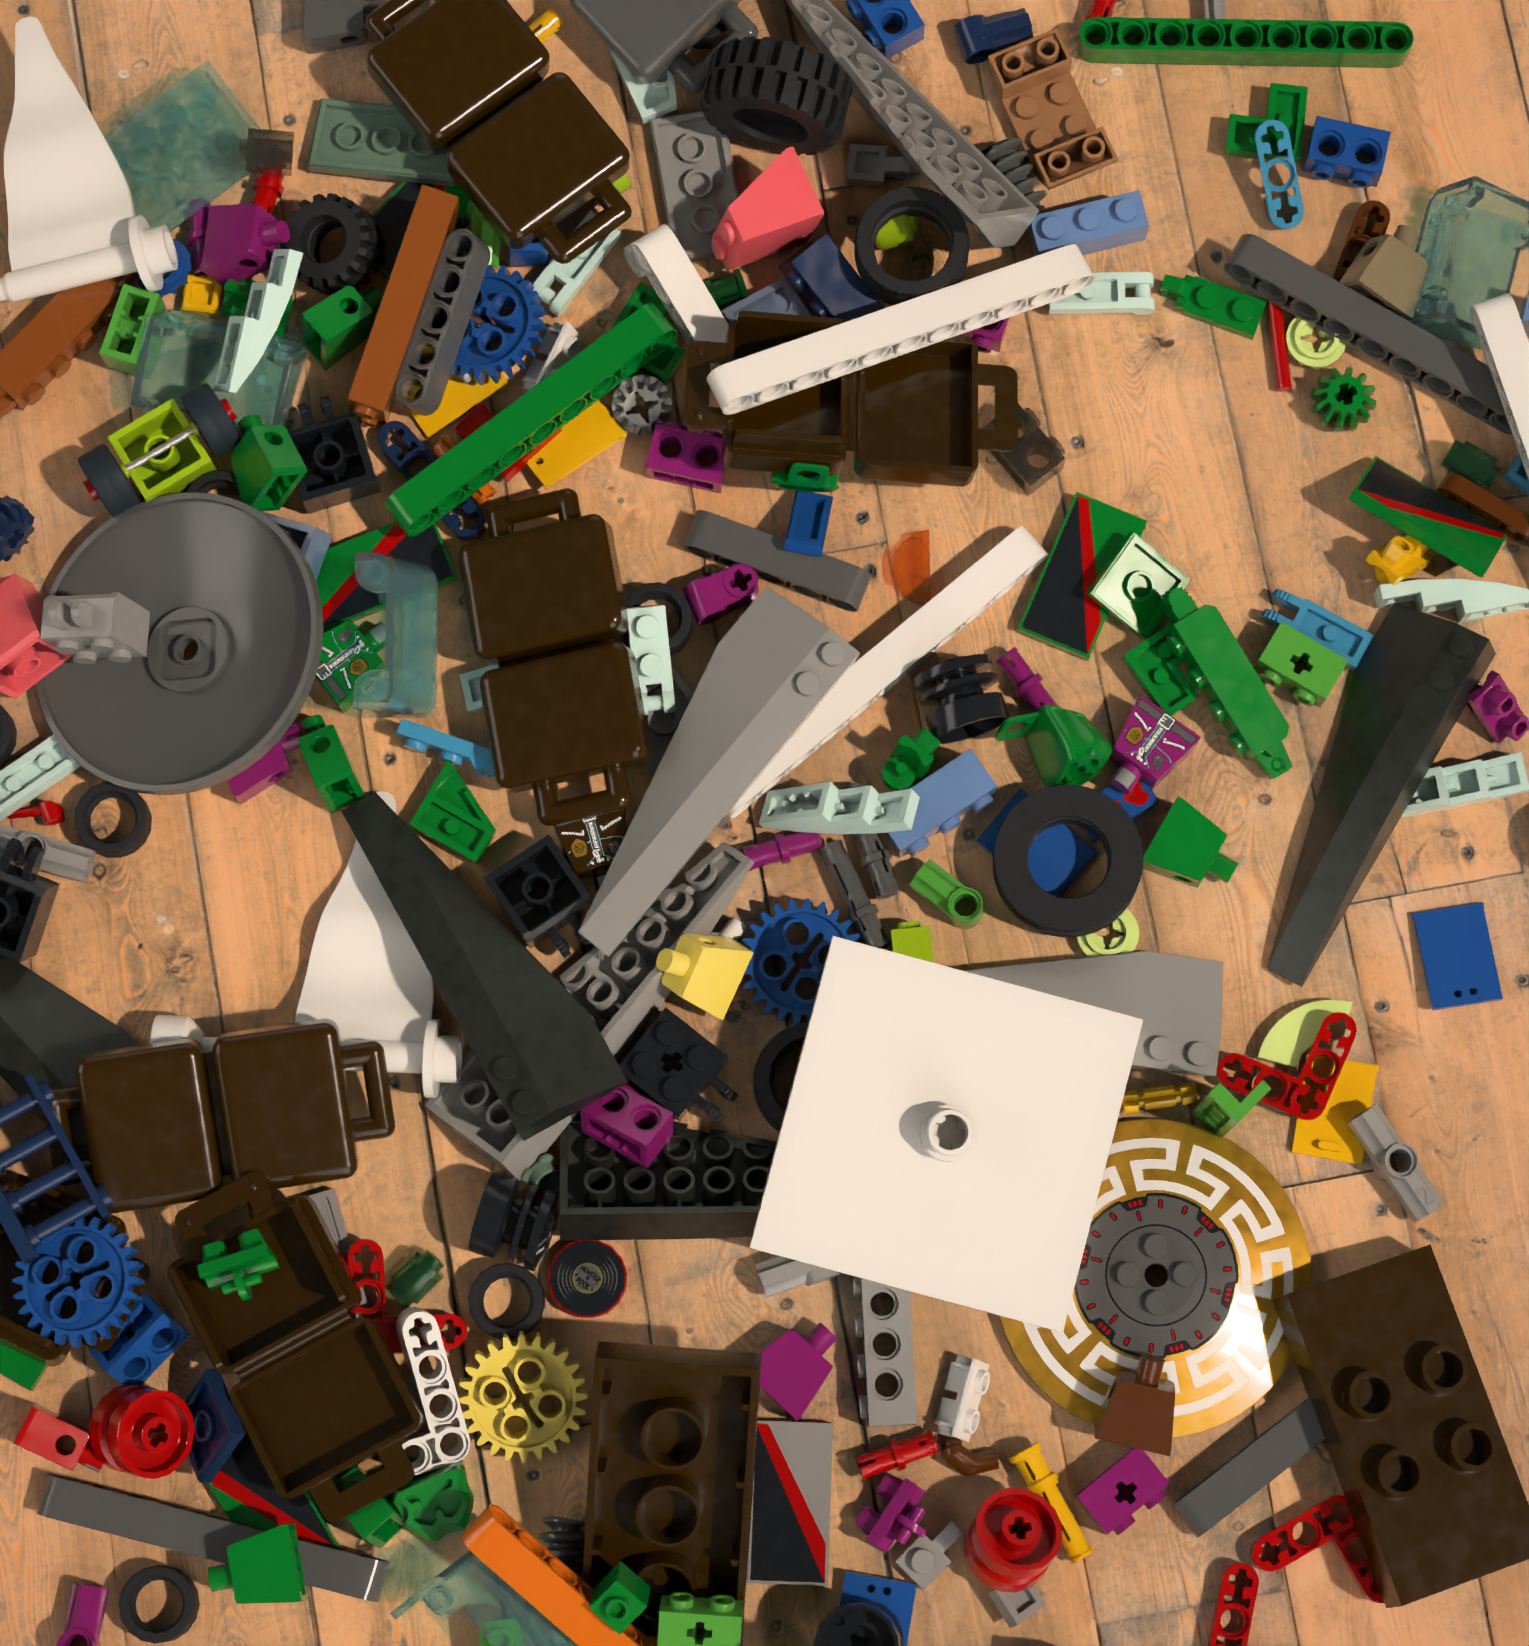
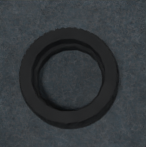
M912 186L901 187V189L897 188L877 198L863 214L855 234L854 255L856 267L861 279L873 295L883 300L884 303L893 306L959 283L968 263L969 234L961 213L945 196H941L940 193L934 192L931 189L928 190L927 188ZM901 215L924 217L938 224L946 233L949 242V257L944 267L932 277L920 281L900 280L887 274L877 262L874 254V244L880 229L891 219Z
M809 1022L795 1024L777 1033L764 1046L755 1065L753 1086L758 1108L765 1120L778 1132H780L785 1109L776 1098L773 1085L775 1070L786 1054L796 1047L803 1046Z

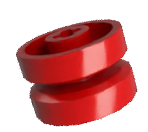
M131 1383L115 1387L101 1398L92 1413L89 1426L91 1447L100 1462L112 1470L150 1479L170 1475L180 1467L191 1451L195 1434L193 1415L184 1400L173 1392Z
M1007 1488L994 1492L981 1504L964 1537V1557L970 1571L982 1584L1001 1592L1016 1593L1029 1589L1044 1576L1049 1565L1056 1557L1062 1543V1524L1056 1510L1045 1498L1028 1489Z

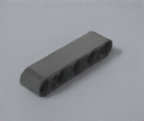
M467 229L454 230L445 240L395 385V395L398 401L422 416L434 413L441 404L490 261L489 247ZM472 245L470 252L463 256L464 251ZM459 281L457 289L451 292L452 286ZM444 317H447L446 323L441 328H439V323L441 322V320ZM435 352L433 360L426 364L428 357ZM423 388L420 397L414 400L416 392Z
M704 510L696 511L683 544L684 549L699 557L727 567L737 564L748 565L754 569L759 579L851 612L859 610L871 579V574L856 565L823 553L821 557L784 550L785 539Z
M1307 1398L1172 1504L1197 1538L1210 1530L1325 1439L1311 1399Z

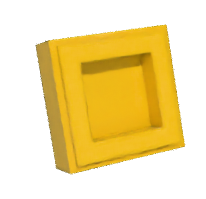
M188 274V284H184L181 304L182 313L220 318L224 287L209 276Z

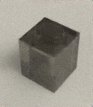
M248 128V139L240 138L239 161L246 162V172L291 176L294 132Z

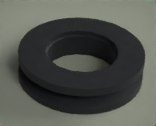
M1058 785L1044 788L1020 801L1003 821L997 835L993 854L995 884L1007 908L1016 918L1030 928L1057 937L1088 935L1114 922L1132 901L1143 870L1141 838L1128 813L1107 795L1078 785ZM1059 824L1078 825L1091 831L1102 842L1107 855V873L1103 882L1091 893L1078 898H1059L1045 892L1033 880L1028 867V851L1033 840L1045 829Z

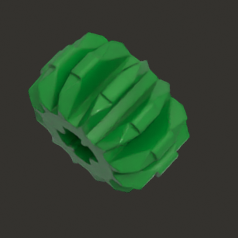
M1351 366L1346 368L1343 376L1336 368L1330 370L1329 378L1320 376L1317 380L1319 388L1313 389L1311 393V398L1317 401L1312 407V412L1314 414L1324 413L1320 421L1322 426L1327 425L1330 420L1335 422L1334 430L1336 432L1341 431L1344 423L1351 431L1357 429L1358 421L1367 423L1370 419L1368 411L1374 410L1376 406V400L1370 397L1375 392L1374 385L1363 386L1367 377L1365 373L1359 374L1357 378L1352 377L1353 369ZM1338 394H1343V399L1349 397V404L1344 405V400L1338 402L1336 399Z

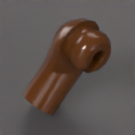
M949 1437L942 1443V1458L944 1462L964 1476L1000 1469L995 1449L973 1454L962 1446V1440Z

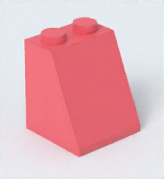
M793 146L786 148L724 213L711 238V247L715 257L719 261L722 260L726 271L806 244L823 217V208Z
M16 573L0 580V692L14 699L71 657L68 654L55 651L54 646L40 639L44 601L33 583Z

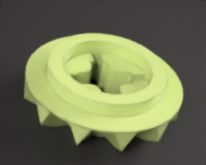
M1296 316L1289 324L1286 333L1289 355L1293 356L1300 366H1310L1315 370L1328 365L1332 366L1342 356L1346 344L1341 342L1340 339L1332 337L1316 328L1319 338L1327 341L1321 343L1316 353L1312 342L1304 340L1310 338L1314 326Z
M1126 908L1111 923L1112 931L1124 936L1112 938L1108 949H1105L1103 937L1091 933L1077 937L1079 948L1088 957L1131 953L1135 950L1139 940L1138 923L1133 914Z

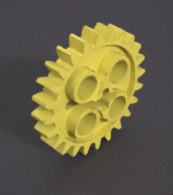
M523 1331L519 1332L517 1342H512L507 1333H504L503 1345L500 1347L490 1339L488 1341L490 1353L486 1355L482 1351L476 1350L475 1358L479 1364L466 1363L465 1365L466 1372L472 1378H460L459 1386L469 1391L458 1394L459 1402L469 1405L462 1409L464 1419L472 1418V1421L466 1426L468 1434L479 1430L480 1434L476 1444L481 1446L489 1440L491 1442L490 1455L492 1456L500 1448L505 1449V1461L511 1459L514 1451L519 1452L522 1463H526L528 1452L534 1451L538 1460H542V1448L546 1446L556 1454L558 1452L556 1443L558 1438L565 1443H570V1435L567 1432V1428L573 1430L580 1429V1423L574 1418V1415L581 1416L586 1414V1407L577 1403V1401L588 1399L586 1390L576 1389V1387L586 1382L585 1375H573L579 1367L578 1360L566 1363L565 1360L568 1357L569 1349L565 1347L556 1353L554 1351L556 1343L554 1338L550 1339L545 1346L540 1344L539 1332H536L531 1342L526 1341ZM533 1361L540 1366L541 1370L535 1377L526 1378L519 1373V1366L524 1362ZM504 1367L510 1368L522 1393L527 1394L531 1392L529 1394L530 1406L542 1420V1426H537L534 1423L523 1400L515 1401L516 1389L502 1371ZM492 1382H499L505 1386L506 1392L502 1397L491 1398L484 1392L485 1386ZM554 1395L561 1400V1405L554 1411H546L541 1408L539 1402L544 1396ZM520 1416L526 1420L527 1425L523 1430L513 1432L505 1426V1422L509 1417Z

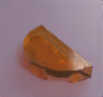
M929 529L914 532L901 543L894 552L891 569L894 584L902 596L914 604L923 606L931 600Z

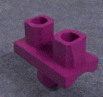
M1491 670L1483 686L1478 685L1475 691L1466 697L1468 709L1474 716L1479 718L1492 741L1500 744L1506 737L1518 741L1529 730L1527 716L1521 711L1514 694L1510 692L1499 673Z
M885 1475L878 1486L877 1493L890 1501L882 1515L867 1506L862 1510L855 1524L868 1535L866 1538L868 1541L887 1553L895 1539L905 1545L913 1532L923 1538L927 1531L918 1525L926 1513L924 1509L918 1506V1503L926 1492L907 1478L902 1481L891 1475Z

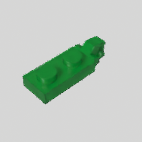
M1165 274L1159 289L1160 296L1176 301L1174 307L1182 311L1181 315L1253 340L1267 302L1206 279L1186 275L1183 280Z

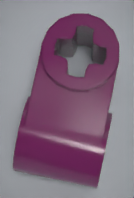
M745 564L733 565L713 575L701 577L683 588L684 595L698 625L714 622L732 611L751 604L756 599L759 590L757 573L753 568ZM741 579L744 584H747V590L741 592L739 587H735V581Z

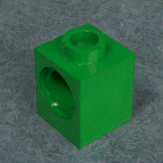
M620 1561L593 1588L589 1609L620 1635L647 1608L651 1587Z

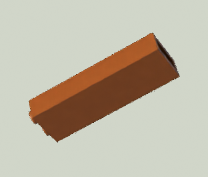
M423 184L421 186L347 398L349 411L358 416L360 424L375 428L377 423L384 425L388 422L396 399L395 385L441 251L448 235L455 230L459 218L458 196Z

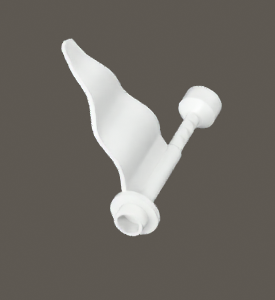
M31 16L20 19L15 25V101L4 148V178L8 211V252L12 272H8L0 278V302L9 300L15 303L134 272L139 273L144 286L149 292L161 290L163 287V273L178 269L177 252L169 229L166 225L150 228L142 215L135 216L131 191L118 160L84 99L56 55L42 23L38 18Z
M376 792L397 814L395 797L388 792ZM356 839L347 867L322 913L315 933L296 1011L295 1023L327 1018L337 1024L341 1045L367 1041L380 1043L384 1048L387 1072L422 1074L425 1098H437L440 1083H459L462 1038L461 1036L443 1035L441 1020L433 1019V978ZM157 1015L155 1017L151 1030L150 1044L191 1038L197 1040L202 1045L204 1053L212 1052L213 1045L218 1037H206L205 1033L190 1016ZM363 1067L346 1068L345 1070L363 1071Z

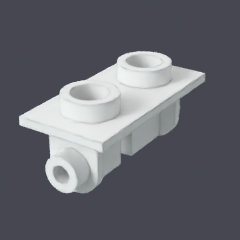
M565 321L564 325L555 322L553 327L547 328L543 343L540 344L537 350L540 355L546 356L547 359L542 361L533 358L522 380L524 383L523 391L528 392L580 353L584 338L569 322Z
M957 1355L956 1362H951L944 1389L958 1394L956 1400L942 1397L935 1424L938 1425L936 1433L969 1442L971 1434L975 1433L979 1424L980 1414L978 1407L981 1396L986 1393L989 1387V1364Z

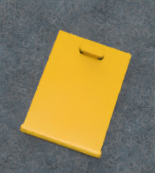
M433 355L427 359L426 364L433 360ZM501 372L499 373L498 383L495 384L491 377L486 375L483 385H479L474 375L468 383L462 380L460 373L455 378L450 375L441 404L434 413L422 416L413 412L408 407L406 408L429 439L503 389H507L510 384ZM423 388L416 392L414 400L420 397Z
M599 399L561 428L562 431L526 463L545 490H547L621 439H624L627 434Z
M1308 1052L1305 1053V1062L1309 1055ZM1318 1056L1312 1062V1071L1318 1077L1327 1078L1335 1071V1062L1329 1056ZM1346 1059L1321 1116L1310 1121L1296 1117L1291 1153L1362 1165L1364 1148L1347 1125V1122L1371 1106L1376 1073L1379 1069L1378 1065ZM1308 1076L1305 1077L1303 1084L1311 1085L1309 1092L1305 1097L1300 1096L1299 1103L1301 1104L1300 1111L1304 1114H1307L1310 1109H1318L1319 1103L1314 1101L1317 1090L1320 1089L1323 1093H1326L1328 1085L1315 1083Z

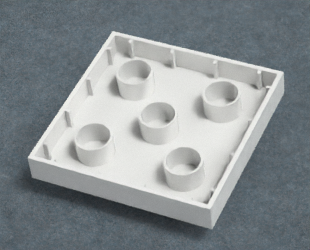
M833 936L824 963L749 1248L1063 1332L1143 1019Z

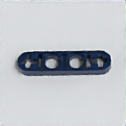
M390 421L380 428L377 437L383 454L407 481L414 477L409 472L410 464L414 460L422 458L426 459L430 464L437 460L404 423ZM393 433L396 436L404 434L401 439L409 451L405 457L397 445L387 446L390 443L388 439L389 434ZM469 497L464 501L466 504H459L443 516L441 520L461 541L474 542L485 533L486 520L481 509ZM459 506L467 518L477 517L474 521L476 529L472 531L468 527L463 530L460 529L463 525L460 517L455 513Z

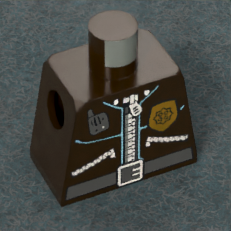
M625 809L553 825L573 871L579 879L593 876L597 892L627 832Z

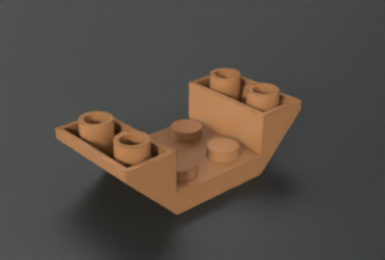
M1057 28L988 56L999 101L1015 137H1020L1023 141L1020 148L1022 151L1026 150L1029 156L1026 161L1028 164L1034 165L1033 174L1040 178L1041 183L1048 190L1118 162L1117 155L1103 126L1096 129L1070 73L1072 59Z

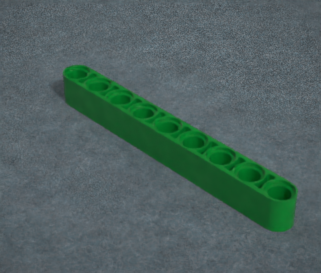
M1094 17L1084 21L1080 27L1077 52L1081 59L1086 62L1104 64L1395 68L1402 65L1407 59L1413 45L1414 36L1409 26L1400 22ZM1098 36L1103 40V43L1093 45L1086 38ZM1133 36L1139 39L1141 43L1132 46L1125 43L1123 39ZM1172 37L1178 44L1167 46L1160 39ZM1204 37L1210 38L1215 42V45L1211 47L1203 46L1198 40ZM1245 38L1250 40L1253 45L1251 47H1242L1238 45L1236 40ZM1284 39L1290 46L1287 48L1278 47L1273 40ZM1315 39L1322 40L1328 47L1316 48L1311 41ZM1358 40L1363 43L1365 48L1355 49L1350 46L1348 41ZM1390 40L1397 41L1402 46V49H1391L1386 42Z
M653 303L643 305L395 490L386 500L385 509L409 537L419 535L666 350L675 341L678 335L677 330Z

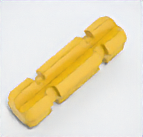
M1194 1082L1179 1083L1178 1087H1174L1172 1084L1144 1088L1138 1093L1136 1090L1125 1091L1121 1109L1123 1113L1139 1112V1108H1144V1111L1174 1107L1176 1103H1181V1105L1194 1104L1198 1100L1197 1088Z

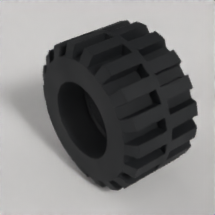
M328 193L327 198L317 194L313 196L312 203L306 199L300 202L301 209L298 212L292 210L288 215L292 218L288 225L290 239L288 242L280 244L282 249H292L303 253L296 278L314 290L328 296L330 293L334 294L347 285L353 286L357 292L359 291L358 285L360 283L367 286L372 281L368 277L373 271L377 274L380 266L376 264L377 259H384L385 251L379 248V245L385 242L384 236L377 231L381 228L378 222L371 217L370 213L344 196L341 198L337 194ZM344 227L346 231V244L342 253L333 261L321 264L319 247L322 239L331 230Z

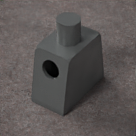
M304 0L303 40L308 54L366 44L368 41V29L365 24L366 17L388 0Z

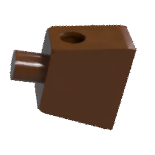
M1141 1354L1137 1372L1119 1369L1095 1422L1096 1439L1170 1456L1175 1407V1385L1170 1380L1161 1379L1165 1362L1163 1358L1152 1354Z

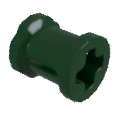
M739 268L734 269L730 275L714 280L709 278L702 279L718 308L720 305L748 297L744 279Z

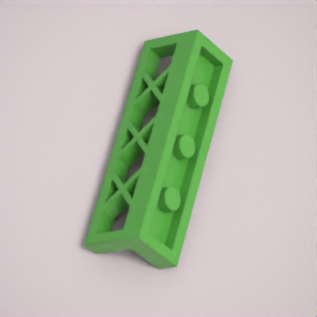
M1262 1080L1239 1102L1219 1083L1192 1113L1210 1131L1217 1133L1222 1138L1272 1088Z

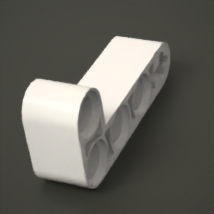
M662 224L623 248V254L628 265L638 277L647 276L688 346L694 341L725 343L729 325L677 237L666 224ZM710 363V370L720 364Z
M409 1307L399 1314L396 1321V1331L414 1395L425 1415V1423L420 1431L400 1441L404 1450L410 1445H417L419 1447V1456L411 1464L414 1468V1475H420L464 1459L470 1449V1438L438 1324L435 1318L425 1310L418 1307ZM416 1318L425 1323L424 1326L419 1328L421 1339L428 1345H420L419 1338L409 1331V1329L414 1327V1320ZM426 1356H435V1370L428 1375H421L419 1372L420 1361ZM438 1394H445L447 1404L444 1410L439 1413H431L429 1404L432 1398ZM447 1433H456L458 1439L456 1446L450 1451H442L440 1442L443 1436Z

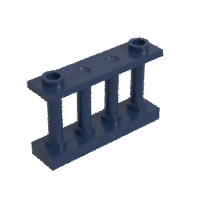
M33 1074L25 1077L32 1091L0 1108V1126L38 1105L41 1106L51 1126L0 1153V1176L4 1175L2 1170L57 1140L62 1144L70 1161L14 1192L12 1189L4 1191L0 1184V1223L22 1263L25 1265L40 1258L36 1248L42 1245L41 1240L95 1210H98L101 1217L107 1221L112 1218L108 1208L114 1205L103 1183L95 1187L53 1111L50 1103L54 1102L56 1098L45 1079L37 1082ZM79 1175L89 1196L35 1226L31 1224L23 1226L17 1215L19 1211L23 1210L22 1205L70 1178Z

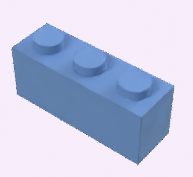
M1137 190L1038 214L1028 226L1026 232L1033 257L1071 244H1076L1082 255L1144 241L1149 223L1140 191Z
M970 748L910 788L920 797L912 830L883 834L899 857L906 853H909L911 857L915 856L930 845L928 838L939 831L943 835L951 832L962 823L961 816L970 810H973L976 814L993 803L992 795L996 793L997 785Z

